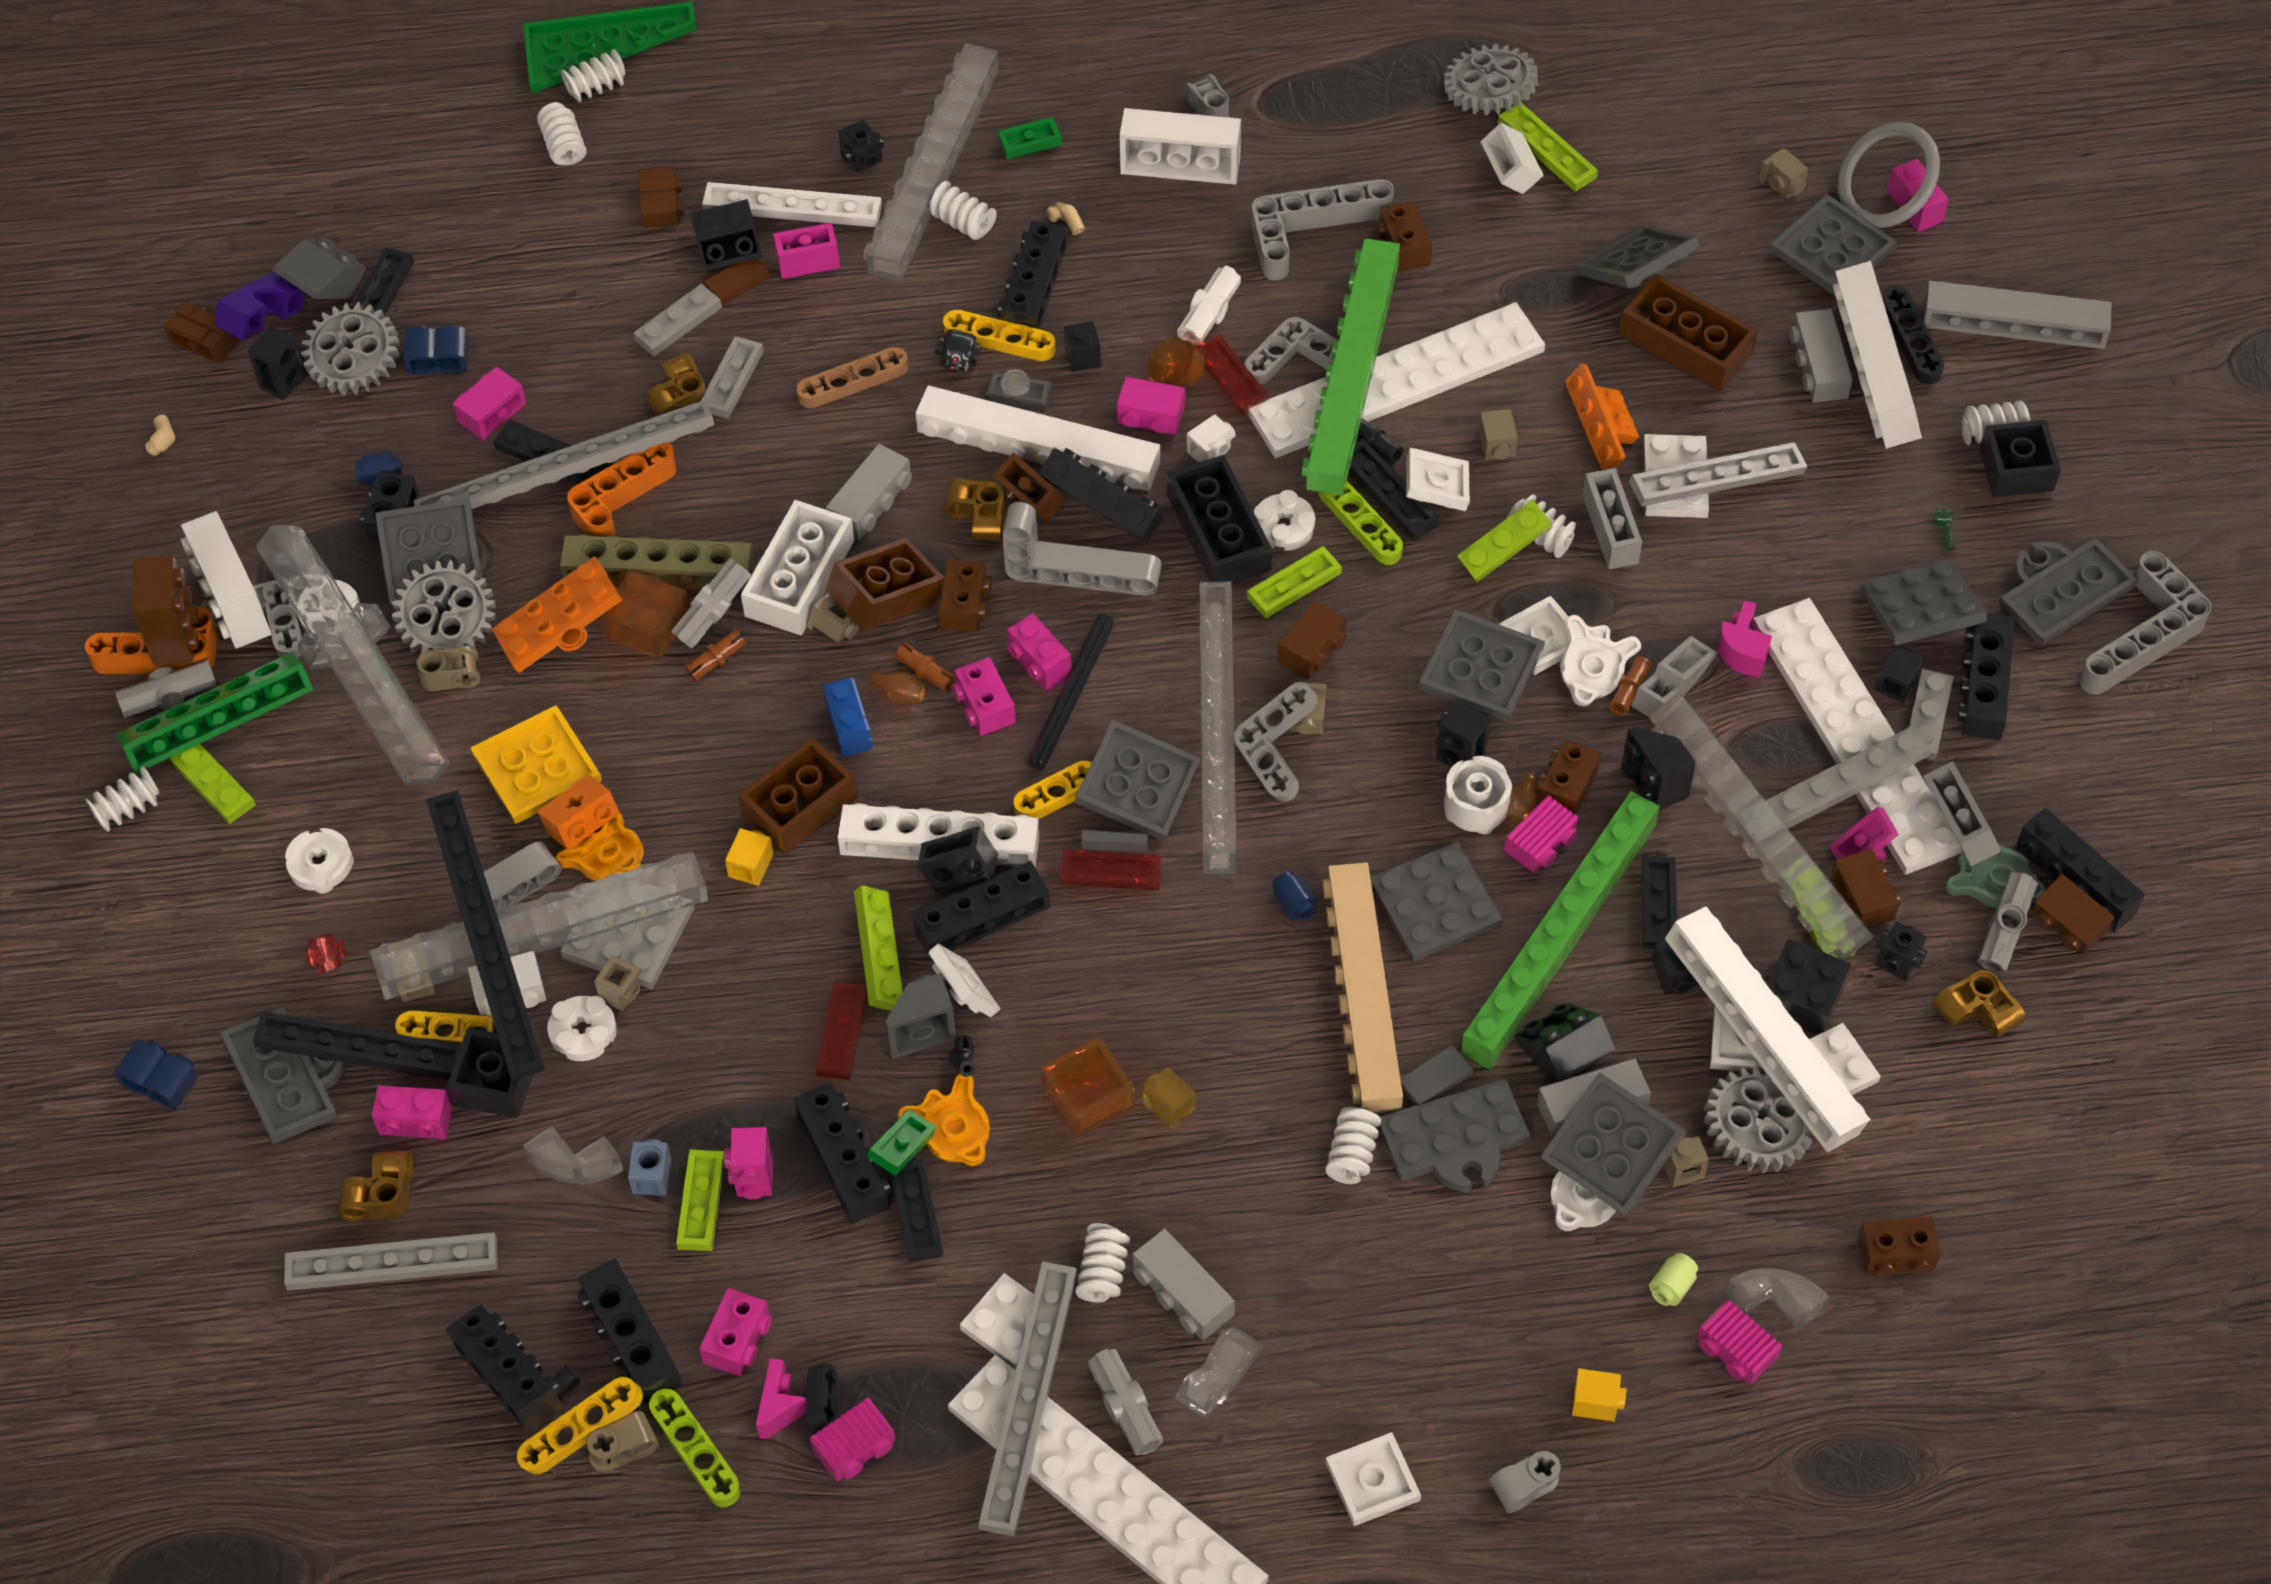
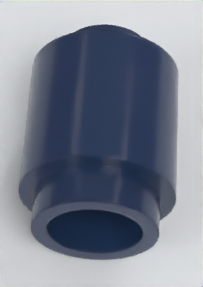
M392 451L363 455L362 459L355 460L359 484L367 483L368 486L374 484L378 472L402 474L400 457H393Z
M1286 871L1274 879L1272 882L1273 895L1291 920L1299 919L1303 921L1314 914L1318 901L1300 875H1295L1293 871Z

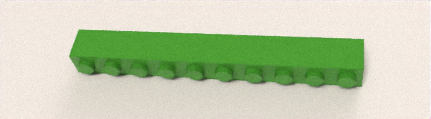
M1365 238L1362 250H1356L1354 267L1357 268V271L1350 274L1348 290L1352 291L1351 295H1345L1343 313H1346L1345 318H1339L1337 335L1340 336L1339 341L1334 340L1331 358L1335 360L1334 364L1328 363L1325 380L1329 384L1328 387H1322L1320 405H1323L1322 411H1316L1314 429H1317L1316 435H1310L1308 452L1311 453L1310 458H1305L1303 462L1302 476L1307 477V490L1337 495L1344 494L1397 275L1400 243Z
M1632 791L1628 794L1463 1034L1462 1055L1491 1070L1656 827L1659 805Z

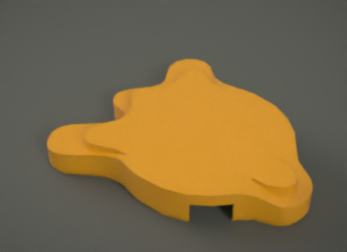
M619 813L604 824L599 832L592 833L569 851L567 849L560 851L556 855V861L561 868L577 869L592 881L609 882L637 874L642 867L641 861L644 855V847L639 836L633 830L624 827V819L621 813Z
M961 1074L956 1076L952 1091L948 1096H943L938 1090L932 1089L927 1093L920 1105L904 1106L899 1110L898 1119L910 1109L937 1127L935 1135L925 1146L939 1159L950 1162H963L968 1166L980 1165L985 1160V1147L990 1133L989 1119L983 1107L974 1099V1080L972 1076L964 1077Z

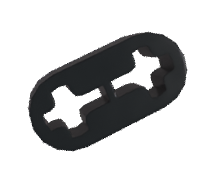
M829 1363L812 1366L807 1373L806 1419L809 1427L817 1432L822 1431L824 1427H827L837 1419L838 1377L835 1368Z

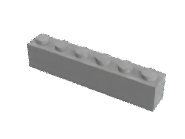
M1929 281L1924 299L1923 322L1926 328L2105 349L2111 331L2112 302L1963 285L1943 281Z

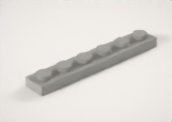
M1795 442L1632 474L1629 483L1642 507L1804 474L1807 465Z
M1912 725L1742 812L1741 819L1759 844L1929 757L1930 749Z
M495 1232L285 1253L284 1285L287 1291L498 1270L497 1237Z

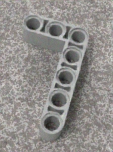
M1377 179L1257 197L1252 203L1251 228L1264 276L1270 280H1281L1289 273V246L1285 233L1377 220L1380 217V208L1393 205V185L1387 180Z
M1015 502L1009 505L1003 530L1005 572L1010 578L1024 582L1142 596L1156 593L1162 566L1161 560L1158 557L1145 553L1038 541L1035 509L1023 502Z
M2157 551L2145 552L2141 556L2134 574L2138 578L2136 587L2161 612L2087 658L2079 680L2080 686L2087 693H2104L2193 638L2204 629L2212 608L2211 602L2162 553Z

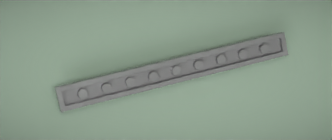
M703 400L414 500V505L421 506L469 498L473 510L488 503H497L503 498L517 493H526L532 488L546 483H555L563 477L586 472L592 467L615 462L621 457L644 452L648 448L661 443L673 442L687 434L702 432L708 427L715 425L707 400Z

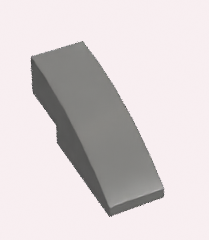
M1690 636L1658 664L1656 672L1638 687L1632 707L1658 723L1692 688L1713 661L1717 652Z

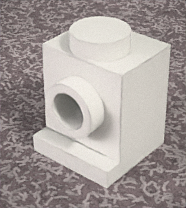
M1214 414L1187 433V453L1198 463L1225 455L1229 448H1231V439L1235 437L1233 427L1228 422H1223Z

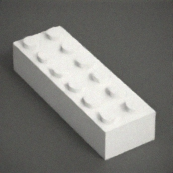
M1871 261L1835 271L1838 283L1833 284V289L1860 384L1864 392L1867 408L1871 416L1876 439L1883 437L1885 448L1921 439L1922 436L1913 399Z

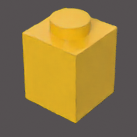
M740 828L725 859L728 877L759 886L773 857L771 837L757 830L748 831Z
M1578 1368L1572 1416L1615 1422L1617 1409L1624 1410L1627 1388H1620L1621 1374Z

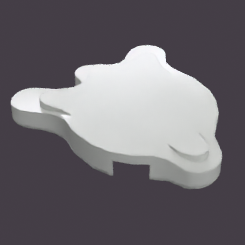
M1571 615L1564 622L1568 643L1562 654L1560 671L1563 681L1571 691L1573 701L1579 706L1586 707L1594 700L1605 697L1616 689L1620 678L1624 675L1626 661L1640 651L1641 642L1633 636L1618 642H1612L1610 640L1611 631L1608 626L1589 627L1579 616Z
M1558 1170L1551 1187V1202L1556 1213L1555 1223L1558 1228L1564 1231H1572L1579 1227H1594L1608 1221L1616 1212L1614 1208Z

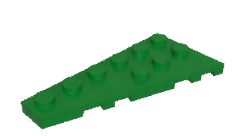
M693 1L523 23L531 94L562 83L561 70H565L569 74L570 66L574 65L579 69V64L583 61L590 66V58L596 57L600 61V56L603 53L611 57V50L613 49L623 59L696 31Z

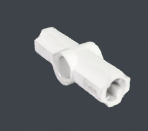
M1228 266L1218 268L1205 289L1200 288L1195 293L1190 305V311L1177 330V336L1181 338L1184 344L1190 347L1201 345L1214 323L1220 324L1228 309L1229 300L1241 284V276L1233 268Z

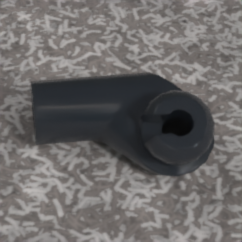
M961 1035L955 1038V1048L950 1052L948 1060L954 1070L964 1077H969L975 1071V1065L971 1061L975 1053V1047L972 1045V1038L970 1036Z

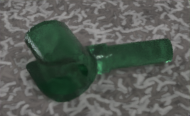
M1936 508L1933 516V526L1943 527L1947 550H1954L1951 532L1953 511L1946 508Z

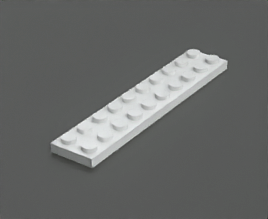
M1517 302L1377 356L1362 418L1369 422L1543 353L1545 343ZM1326 377L1248 407L1249 418L1275 459L1308 446L1310 435H1316L1317 429H1314V419L1316 411H1322L1323 405H1320V395L1322 387H1328L1329 382H1326Z
M1810 598L1753 618L1752 626L1755 631L1772 636L1769 654L1836 764L1895 735ZM1914 764L1855 794L1867 814L1876 807L1885 809L1899 833L1895 839L1887 844V847L1904 875L1963 853L1930 789Z
M997 1355L948 1404V1409L951 1413L995 1449H997L1016 1371ZM1049 1397L1047 1398L1029 1477L1159 1584H1266L1268 1582L1269 1575Z

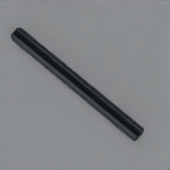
M1103 613L1097 616L1028 758L1030 767L1038 770H1043L1046 767L1114 624L1111 616Z

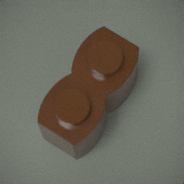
M674 166L639 169L640 206L644 228L679 225V216L684 215L682 197L678 198L677 193L683 192L681 175H675Z

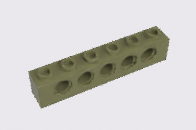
M580 534L577 536L565 535L560 569L564 578L595 556L602 564L614 586L702 590L707 583L710 584L730 558L746 569L751 575L753 574L755 560L752 543L741 541L714 542L711 540L691 541L677 538L667 540L650 539L647 537H596ZM747 581V582L745 583V585L741 588V590H740L741 592H743V590H744V588L746 587L748 581Z

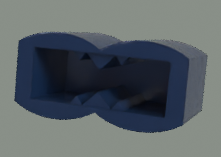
M450 325L436 330L426 327L406 330L403 356L406 372L424 375L436 371L441 373H461L467 371L468 338L466 329Z
M136 1040L114 1071L118 1083L137 1094L147 1096L160 1105L176 1110L198 1079L194 1063L181 1054L176 1056L166 1054V1050L154 1041L149 1040L146 1043Z

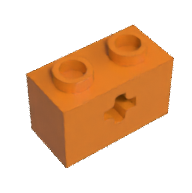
M589 774L537 811L547 834L568 851L620 813L610 790Z

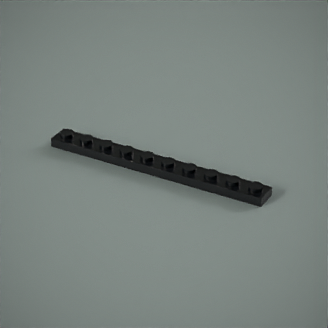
M456 790L426 799L427 806L511 1080L545 1071L459 792Z

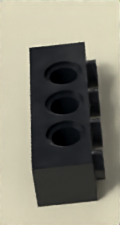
M1987 614V622L1966 627L1964 642L1970 643L1969 650L1964 651L1962 669H1967V676H1962L1960 695H1965L1964 703L1960 702L1957 721L1963 722L1962 735L2001 740L2007 720L2014 617Z
M614 1258L579 1276L578 1280L581 1290L576 1292L584 1310L592 1309L596 1318L592 1320V1323L600 1339L607 1337L612 1345L607 1350L616 1368L623 1365L627 1373L624 1377L633 1380L641 1387L643 1404L648 1403L656 1391L661 1389L673 1390L681 1386L682 1382L676 1365L617 1259ZM609 1301L619 1302L613 1308H604V1305ZM624 1329H634V1332L629 1336L619 1335ZM640 1357L650 1358L649 1361L643 1365L634 1364V1362Z

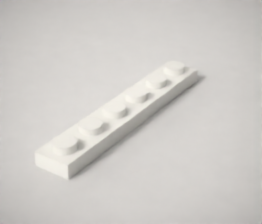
M713 182L707 183L702 203L703 210L748 199L753 217L867 227L878 226L882 207L881 197Z

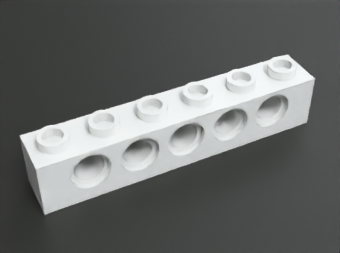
M861 803L854 805L843 804L838 843L840 855L918 860L921 843L980 826L998 853L996 866L1011 867L1015 864H1024L1031 860L1036 868L1039 820L1027 815L1002 816L990 812L973 814L960 810L945 812L933 811L929 808L916 810L902 809L897 806L874 807ZM871 828H880L875 831L870 830ZM904 830H912V831L909 832V833H903V832H902V831H904ZM938 832H943V833H944L943 835H934L935 833H938ZM1001 837H1010L1007 840L999 839Z

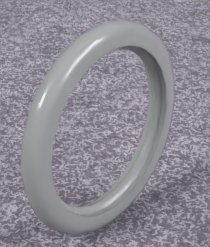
M1906 122L1886 123L1869 130L1852 145L1842 161L1837 182L1840 203L1877 228L1892 227L1914 216L1930 199L1940 174L1938 147L1932 136L1923 128ZM1903 136L1914 140L1921 147L1926 160V173L1917 193L1904 206L1890 213L1874 214L1862 209L1856 203L1851 190L1852 175L1861 156L1872 145L1887 137Z

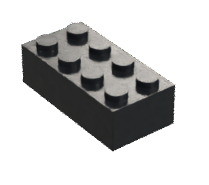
M1225 455L1166 473L1167 497L1213 589L1271 570L1272 547Z

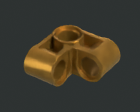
M686 352L660 364V368L665 371L669 381L654 386L646 395V400L655 415L659 416L700 402L706 389L694 360Z
M961 478L951 480L948 485L944 510L946 515L959 520L973 519L970 540L1002 542L1006 507L1001 485L993 481H972Z
M1986 970L1977 971L1959 983L1945 988L1932 1001L1934 1007L1950 1027H1955L1969 1018L1973 1019L1976 1017L1996 1037H2000L2020 1025L2026 1018L2019 1002L2009 994L1997 976ZM1975 988L1982 989L1987 994H1981Z
M410 1151L375 1152L372 1158V1178L348 1177L341 1181L338 1216L351 1222L378 1219L393 1220L403 1216L409 1206L410 1183L413 1177L412 1153ZM395 1195L393 1199L384 1201L388 1196Z

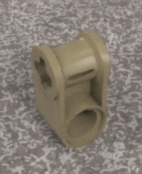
M461 646L454 649L429 650L422 653L416 663L422 687L425 690L436 692L455 688H471L478 685L480 674L476 671L477 650L473 647Z
M644 1412L630 1413L612 1424L596 1429L590 1434L587 1440L589 1462L594 1470L603 1473L611 1472L629 1462L652 1454L659 1447L660 1443Z

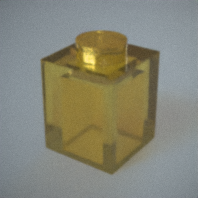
M1167 1067L1159 1074H1152L1145 1081L1143 1086V1103L1170 1129H1173L1196 1109V1093Z

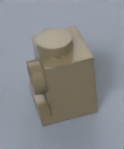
M1783 148L1762 161L1759 182L1762 184L1768 182L1775 191H1778L1788 199L1793 195H1799L1804 190L1808 168L1788 150Z
M828 593L813 606L807 628L810 630L817 628L838 643L845 637L851 640L860 628Z
M1302 682L1316 692L1317 704L1308 715L1291 727V731L1306 735L1313 733L1323 734L1327 684ZM1302 693L1297 696L1300 704L1305 701Z
M611 955L594 981L598 996L604 999L605 1004L623 1011L627 1005L636 999L639 993L640 984L638 976L641 973V968Z
M1699 1136L1694 1138L1683 1137L1664 1164L1663 1168L1672 1188L1705 1178L1709 1158ZM1693 1168V1170L1682 1173V1171Z

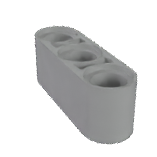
M534 842L484 872L497 915L548 885L559 876L561 866L543 842Z

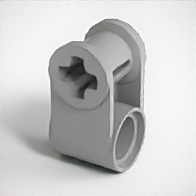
M1213 74L1206 75L1205 79L1196 83L1188 82L1184 84L1186 99L1199 115L1229 117L1228 94L1222 89Z
M1540 1451L1516 1464L1499 1470L1489 1479V1482L1507 1513H1513L1541 1496L1552 1492L1557 1487L1561 1464L1555 1454L1549 1451ZM1541 1468L1543 1472L1550 1471V1476L1546 1477L1543 1472L1537 1474V1469Z

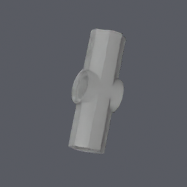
M730 558L710 584L707 583L690 604V609L673 628L671 633L693 649L706 634L710 626L716 624L733 603L731 602L752 575Z
M207 659L178 670L170 667L159 668L149 675L148 680L117 690L115 694L122 713L127 718L155 707L163 710L171 709L183 703L185 697L217 686V682Z
M2015 872L2009 874L1996 911L1988 922L1989 930L1977 959V963L1983 969L1992 973L1998 972L2003 974L2006 972L2019 934L2027 923L2026 915L2038 882L2032 876ZM2002 917L2008 918L2012 922L2013 928L2005 926L2002 922Z
M1105 1349L1096 1353L1088 1361V1366L1103 1393L1102 1398L1109 1416L1115 1424L1119 1423L1135 1456L1146 1455L1154 1451L1163 1443V1437L1148 1411V1403L1139 1383L1136 1380L1132 1381L1116 1349Z

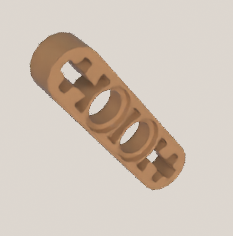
M892 347L805 378L798 383L796 388L798 401L805 408H816L901 377L908 371L907 353L901 348ZM895 360V362L899 364L894 365V363L890 361ZM866 368L875 371L869 377L859 375V372ZM840 378L847 381L842 387L831 385V382L835 379Z

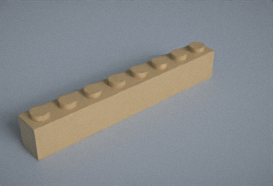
M1368 862L1332 865L1328 867V879H1322L1324 899L1330 898L1331 907L1326 908L1328 927H1334L1335 936L1330 937L1332 956H1338L1339 965L1334 966L1336 985H1342L1343 994L1339 995V1009L1341 1015L1346 1014L1348 1023L1343 1024V1038L1345 1044H1351L1352 1054H1347L1349 1074H1355L1356 1084H1351L1353 1104H1359L1360 1108L1373 1112L1376 1115L1390 1114L1402 1110L1403 1093Z

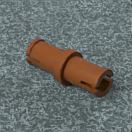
M733 629L714 645H707L705 652L689 664L684 665L687 674L697 667L700 668L690 678L694 682H698L700 678L715 667L725 665L727 658L742 647H745L747 643L743 637L734 644H731L733 640L741 635L740 632Z
M904 642L903 646L900 645L897 649L895 659L914 670L918 678L921 680L927 679L944 693L952 689V684L955 683V675L938 665L934 657L931 655L925 656L908 642Z
M1635 657L1627 674L1620 678L1618 682L1619 689L1609 704V709L1614 714L1626 716L1629 712L1638 687L1644 683L1653 667L1647 658Z

